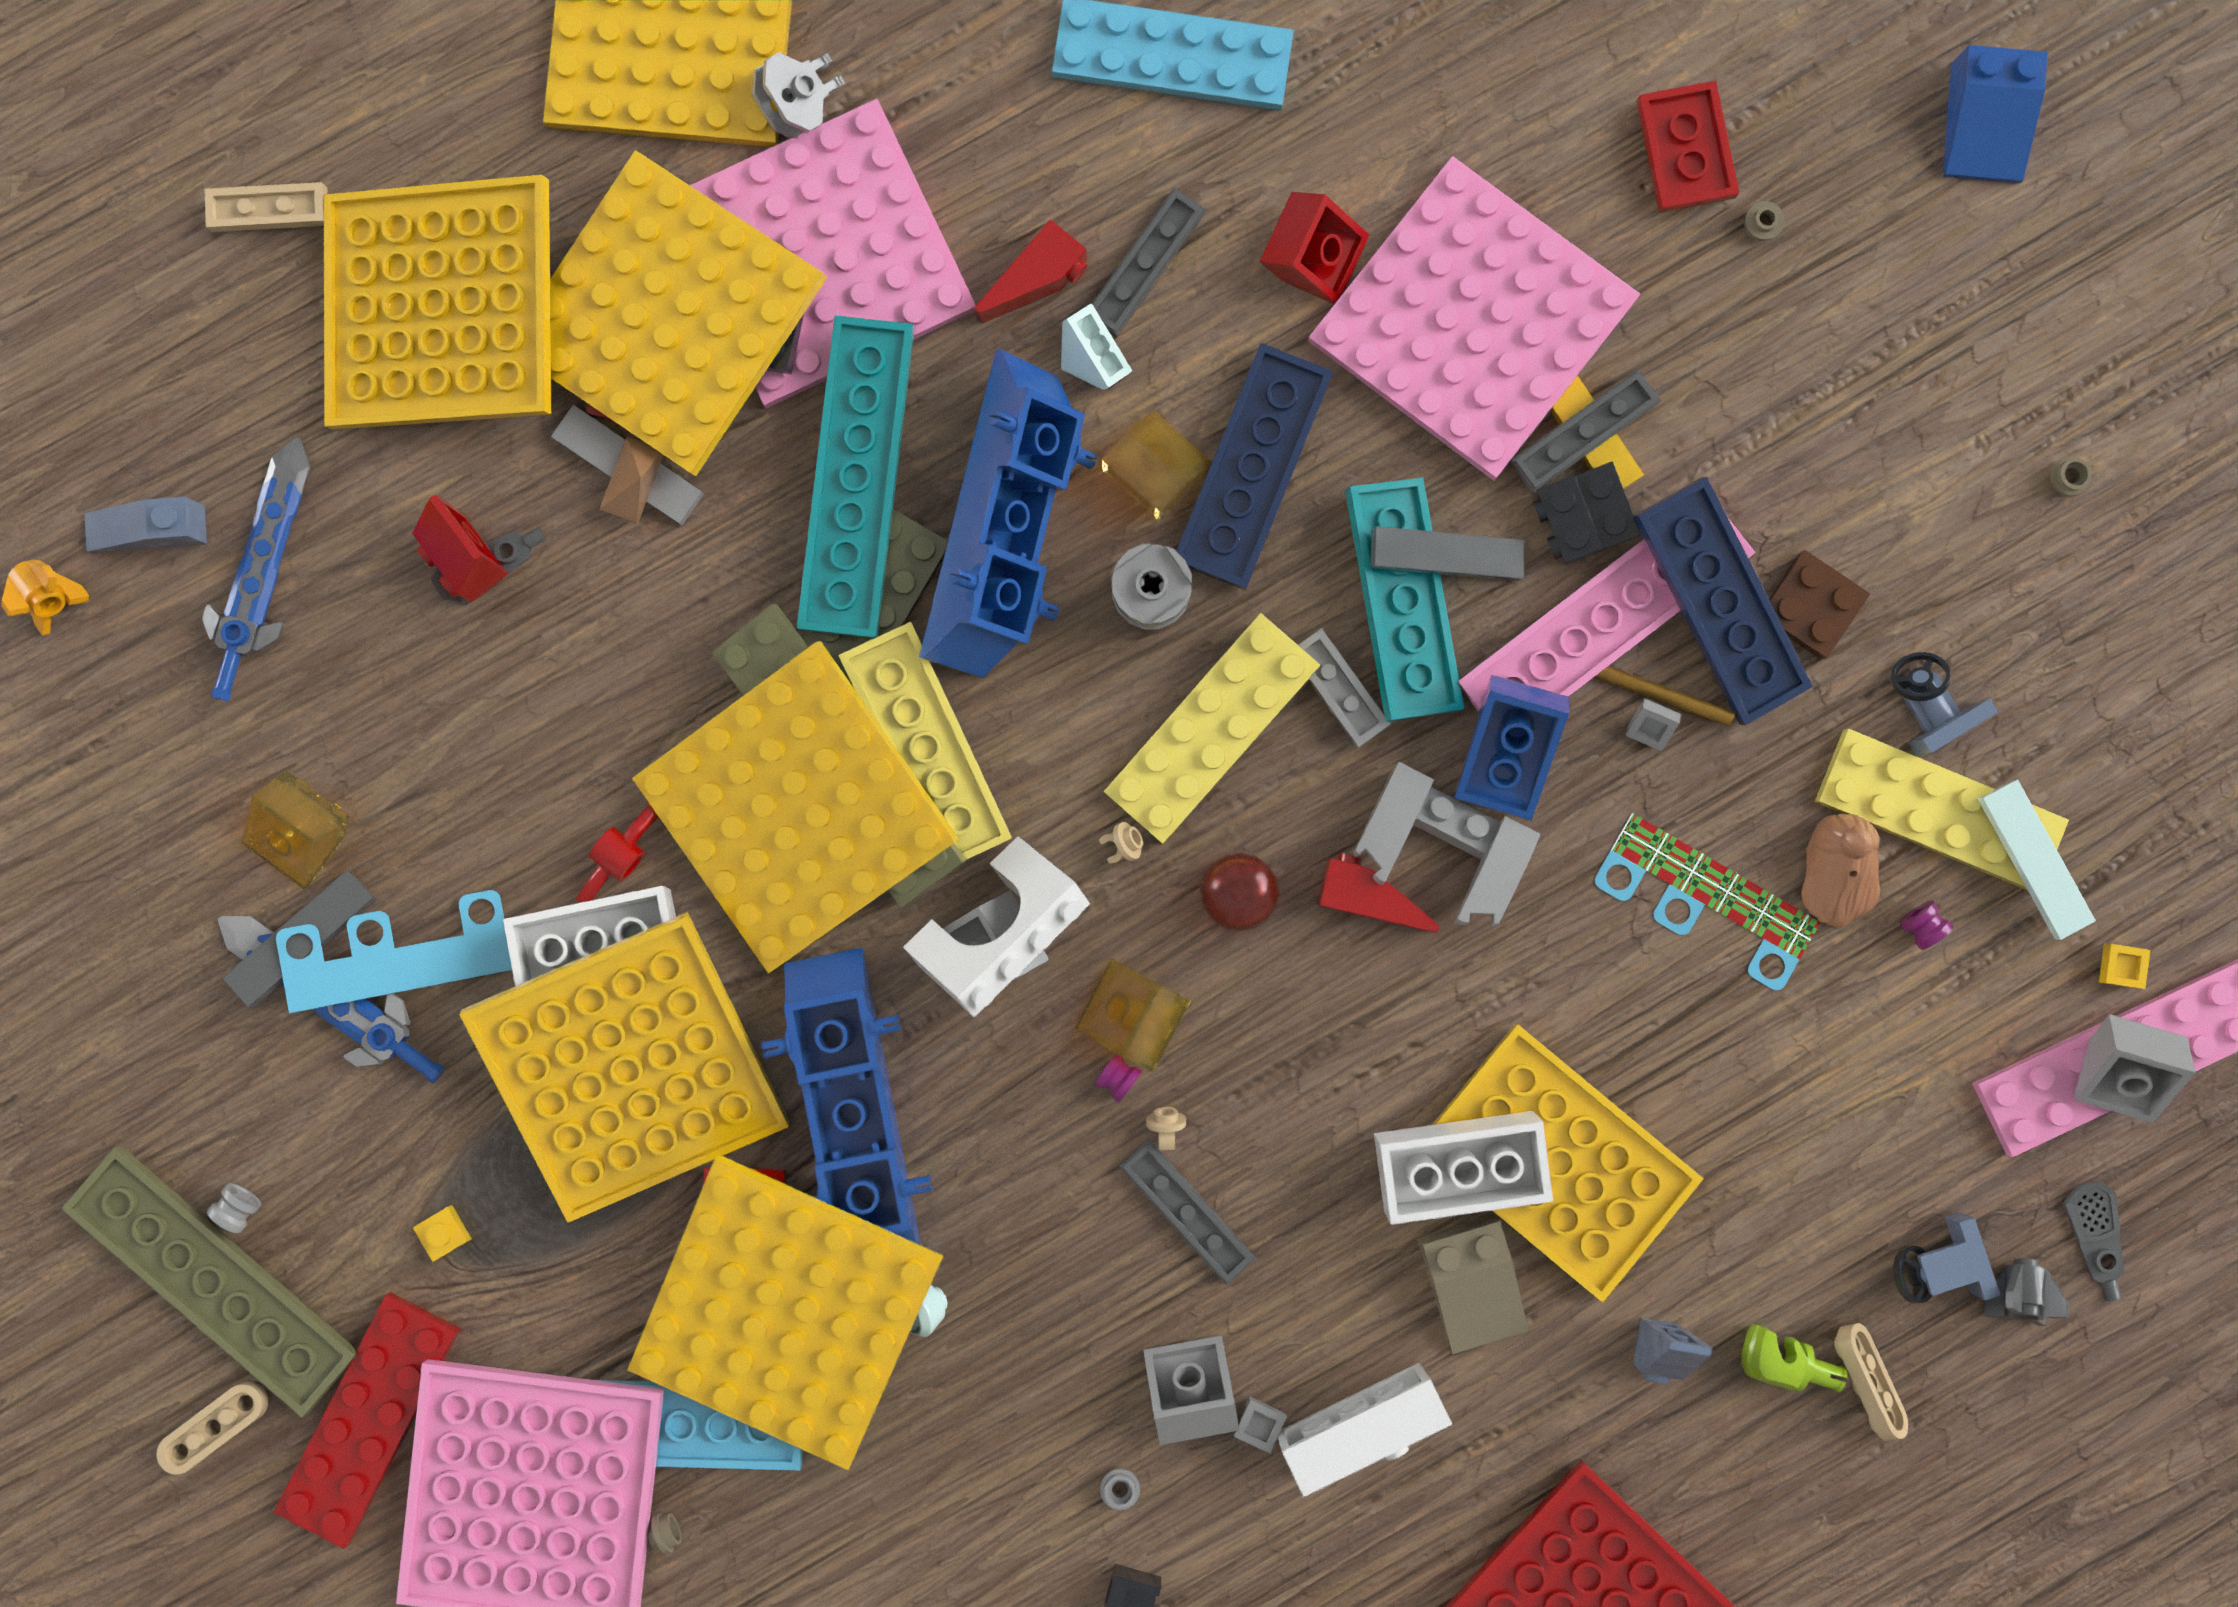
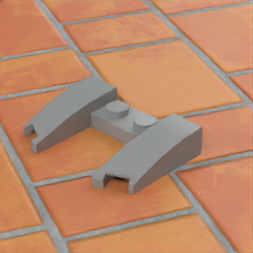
M1398 762L1389 774L1353 855L1358 857L1366 850L1381 868L1372 878L1376 883L1383 885L1412 826L1414 825L1481 860L1454 923L1466 926L1470 922V914L1492 915L1490 920L1491 927H1496L1521 880L1541 834L1507 816L1499 822L1432 788L1431 785L1434 779Z

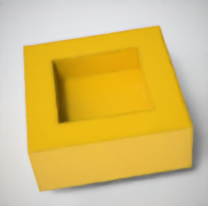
M2104 943L2099 983L2145 989L2151 950Z
M453 1205L444 1208L413 1227L432 1262L472 1239Z

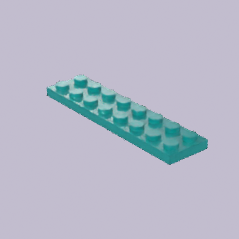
M834 315L796 628L799 631L869 639L878 637L915 330L913 324Z

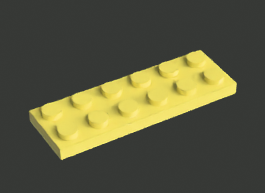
M1260 613L1104 792L1164 844L1321 665Z
M909 622L838 656L853 688L959 838V841L954 844L967 860L1012 839V836L931 662L919 658L922 643L912 622Z
M1849 728L1843 730L1814 802L1842 814L1858 815L1869 821L1873 827L2027 890L1978 801V798L1995 789ZM2032 805L2055 848L2058 849L2069 820Z

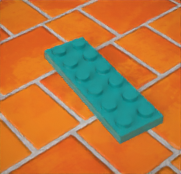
M1416 478L1348 487L1345 489L1385 722L1464 710L1441 575L1370 568L1372 528L1379 526L1433 532L1424 479Z

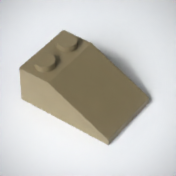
M1488 1215L1416 1238L1452 1354L1529 1331L1512 1258L1501 1223L1493 1215Z

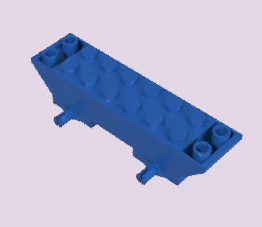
M1001 349L995 351L919 658L981 678L1017 643H1029L1032 627L1038 615L1051 621L1057 619L1059 614L1051 611L1060 612L1059 606L1043 600V582L1047 567L1038 564L1055 491L1067 489L1071 470L1076 463L1091 469L1096 464L1092 460H1097L1095 453L1087 451L1080 446V433L1085 414L1071 407L1058 376Z
M863 948L784 963L786 1004L783 1007L787 1022L785 1038L762 1041V1049L778 1046L779 1048L764 1051V1058L789 1054V1057L795 1064L798 1084L802 1086L816 1158V1165H814L818 1182L816 1199L921 1245L912 1195L933 1192L932 1184H927L931 1182L930 1175L908 1179L880 1037L882 1034L901 1031V1024L884 1026L885 1024L899 1022V1015L896 1014L877 1019Z

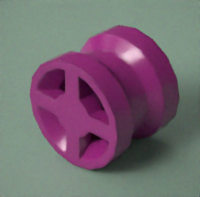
M1934 901L1921 904L1908 913L1900 922V926L1905 931H1909L1915 936V944L1920 950L1935 945L1953 929L1952 923L1948 919H1942L1938 914V906Z
M1116 1052L1093 1084L1099 1089L1106 1088L1112 1094V1099L1119 1103L1136 1082L1142 1070L1136 1066H1128L1124 1063L1123 1056Z

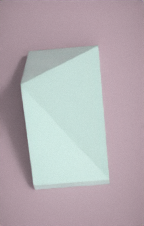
M1091 303L1062 322L1061 370L1105 390L1131 373L1132 369Z

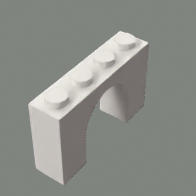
M1020 837L1014 839L990 863L1004 884L1021 898L1018 916L1003 935L983 945H964L957 942L936 922L931 920L903 947L917 965L973 1017L984 1007L988 1006L1090 904L1072 879Z

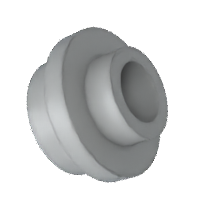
M1116 1468L1105 1474L1100 1484L1101 1498L1108 1507L1115 1510H1125L1132 1507L1140 1495L1138 1478L1133 1472L1124 1468ZM1117 1482H1123L1127 1485L1128 1489L1123 1494H1117L1112 1489L1113 1485Z

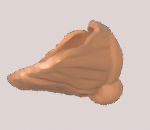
M1838 814L1826 816L1817 824L1806 848L1807 869L1801 892L1803 904L1819 922L1836 928H1843L1845 925L1852 923L1857 918H1861L1864 914L1871 911L1878 903L1880 897L1878 880V847L1880 837L1873 825L1858 815Z

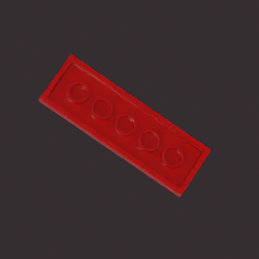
M391 1292L386 1294L356 1351V1357L349 1364L273 1513L343 1549L349 1546L416 1417L422 1363L428 1359L445 1361L461 1328Z

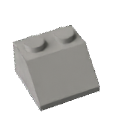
M1010 890L975 908L942 929L961 944L969 946L983 945L999 938L1012 926L1018 916L1020 906ZM1044 950L1016 978L1048 961L1049 959Z
M2109 1014L2088 1042L2074 1094L2075 1100L2153 1123L2195 1074L2188 1037Z
M1222 1335L1144 1350L1154 1419L1160 1445L1239 1431Z

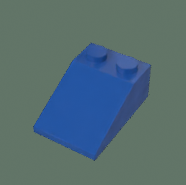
M1968 45L1951 63L1943 177L2009 183L2023 182L2045 92L2048 52Z
M1491 675L1476 720L1456 789L1455 799L1532 821L1569 715V697Z

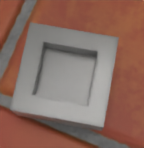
M1644 698L1629 722L1625 736L1662 751L1678 727L1681 714Z
M1249 1396L1238 1420L1239 1431H1234L1233 1436L1267 1453H1271L1287 1415L1285 1412Z

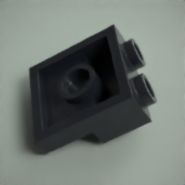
M1613 461L1577 476L1572 475L1537 490L1540 499L1533 501L1540 522L1544 523L1549 520L1554 535L1548 537L1547 540L1555 560L1563 557L1566 565L1641 536L1640 529L1633 517L1634 514Z

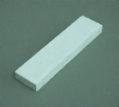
M2012 780L1978 798L2054 939L2062 940L2095 922L2094 916L2020 782Z

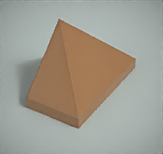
M626 436L599 510L638 524L663 454L645 442Z

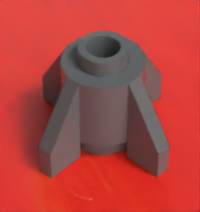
M2017 1258L2013 1260L2012 1265L2005 1266L1996 1281L2001 1296L1984 1302V1316L2008 1318L2009 1310V1317L2027 1320L2037 1326H2046V1318L2069 1319L2068 1300L2049 1270L2040 1267L2039 1261L2034 1259Z

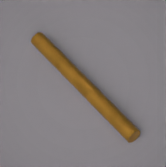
M1611 666L1606 667L1595 676L1597 679L1730 727L1735 716L1734 711Z

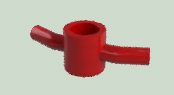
M650 804L632 822L624 834L615 827H612L595 843L588 857L597 863L598 866L576 896V900L579 903L592 901L610 875L619 882H622L640 864L646 852L637 846L636 843L659 817Z

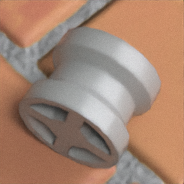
M228 1183L221 1192L222 1198L219 1202L211 1204L207 1210V1215L223 1229L233 1233H241L247 1226L246 1219L250 1214H254L259 1210L261 1202L249 1190L242 1186Z

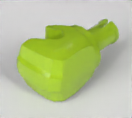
M1758 1324L1750 1325L1741 1354V1364L1747 1376L1793 1391H1802L1809 1382L1836 1392H1841L1844 1389L1846 1382L1833 1379L1830 1375L1847 1379L1846 1367L1815 1359L1813 1347L1807 1343L1798 1342L1793 1337L1784 1338L1786 1356L1783 1359L1778 1348L1777 1335L1764 1326Z

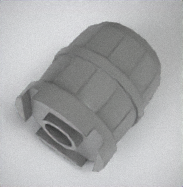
M1141 544L1128 550L1117 561L1112 576V600L1118 614L1130 625L1143 630H1160L1174 624L1185 612L1192 592L1191 572L1185 559L1174 549L1167 546ZM1147 574L1151 578L1159 576L1163 581L1159 585L1161 592L1156 595L1151 591L1144 593L1141 590L1145 584L1143 577Z

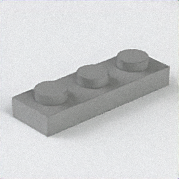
M1322 628L1298 644L1321 665L1308 681L1356 748L1391 725L1390 722H1385V716Z

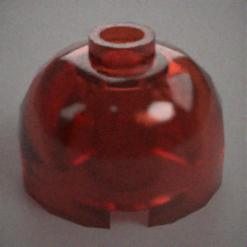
M1240 852L1226 854L1212 863L1203 875L1200 895L1202 906L1210 919L1222 928L1244 931L1254 929L1269 919L1277 906L1279 887L1277 877L1266 862L1255 855Z

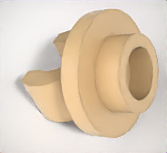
M1126 822L1115 825L1113 832L1105 834L1099 839L1100 844L1112 841L1117 846V853L1107 859L1109 863H1117L1124 859L1133 861L1141 855V848L1143 847L1142 836L1137 828L1130 826Z
M1157 1108L1153 1114L1146 1118L1147 1128L1158 1132L1159 1150H1175V1132L1182 1130L1186 1126V1117L1178 1113V1110L1175 1108Z

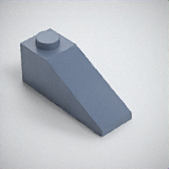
M185 496L146 499L84 513L86 551L88 553L207 544L205 505Z
M1640 1317L1633 1366L1641 1373H1644V1379L1668 1384L1669 1378L1685 1379L1711 1356L1712 1348L1680 1324Z

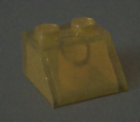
M1155 410L1129 429L1102 458V470L1159 521L1212 464L1205 455Z
M286 770L252 796L241 844L298 886L305 889L312 883L343 841L350 816L344 813L337 804L329 802L314 791L307 782L299 780Z
M1111 958L1075 1029L1121 1057L1151 1071H1155L1191 1000Z

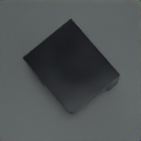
M1115 1564L1104 1607H1154L1156 1596H1160L1162 1588L1161 1576Z

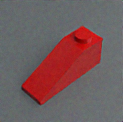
M1050 219L974 307L976 319L982 324L1063 290L1069 281L1075 284L1088 267L1085 264L1087 262V249Z
M1339 853L1337 860L1327 859L1317 906L1438 933L1439 924L1387 881L1383 885L1376 883L1372 878L1376 872L1370 867L1361 866L1362 858Z

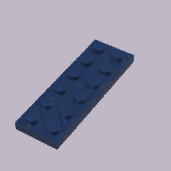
M1260 343L1176 550L1185 559L1188 568L1246 590L1334 371Z
M1702 477L1633 516L1732 711L1735 712L1739 725H1747L1813 687L1708 477Z

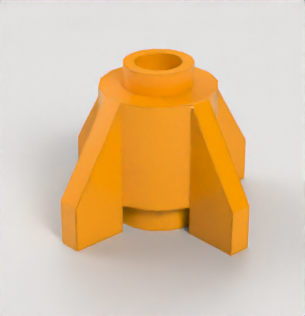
M28 560L20 562L10 571L1 606L8 616L30 612L41 635L50 634L51 629L50 617L58 614L64 608L65 600L68 605L89 602V594L82 585L54 572L50 565L41 560Z

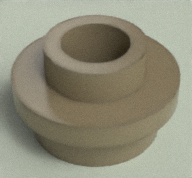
M1761 201L1751 206L1744 218V226L1748 235L1758 241H1769L1777 237L1782 231L1785 222L1782 210L1776 204L1768 201ZM1760 215L1768 216L1771 220V225L1762 224Z
M2069 456L2057 461L2050 472V481L2053 488L2065 496L2078 495L2084 492L2091 483V467L2086 461L2078 457ZM2065 471L2073 474V483H2069L2066 480Z
M657 1513L651 1517V1525L647 1532L651 1546L655 1550L659 1549L665 1555L673 1552L674 1547L680 1545L682 1541L681 1531L676 1518L672 1513L666 1515Z

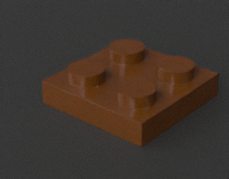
M1803 550L1786 572L1769 600L1788 638L1821 660L1828 658L1870 596V593L1808 551Z

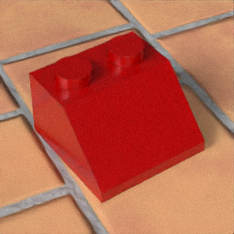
M1291 192L1259 262L1281 281L1335 304L1344 293L1370 235L1325 194Z
M436 494L428 499L412 532L420 544L416 550L430 567L437 566L443 575L439 578V581L452 597L455 598L459 595L472 603L506 577L508 573L463 513Z

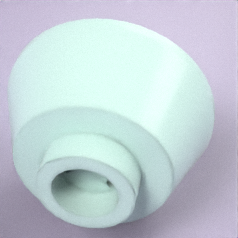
M930 1285L911 1328V1334L927 1337L944 1319L947 1299L940 1288Z

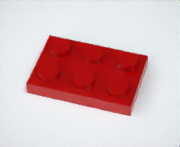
M1710 81L1639 95L1636 102L1659 213L1735 199L1740 193L1717 82Z

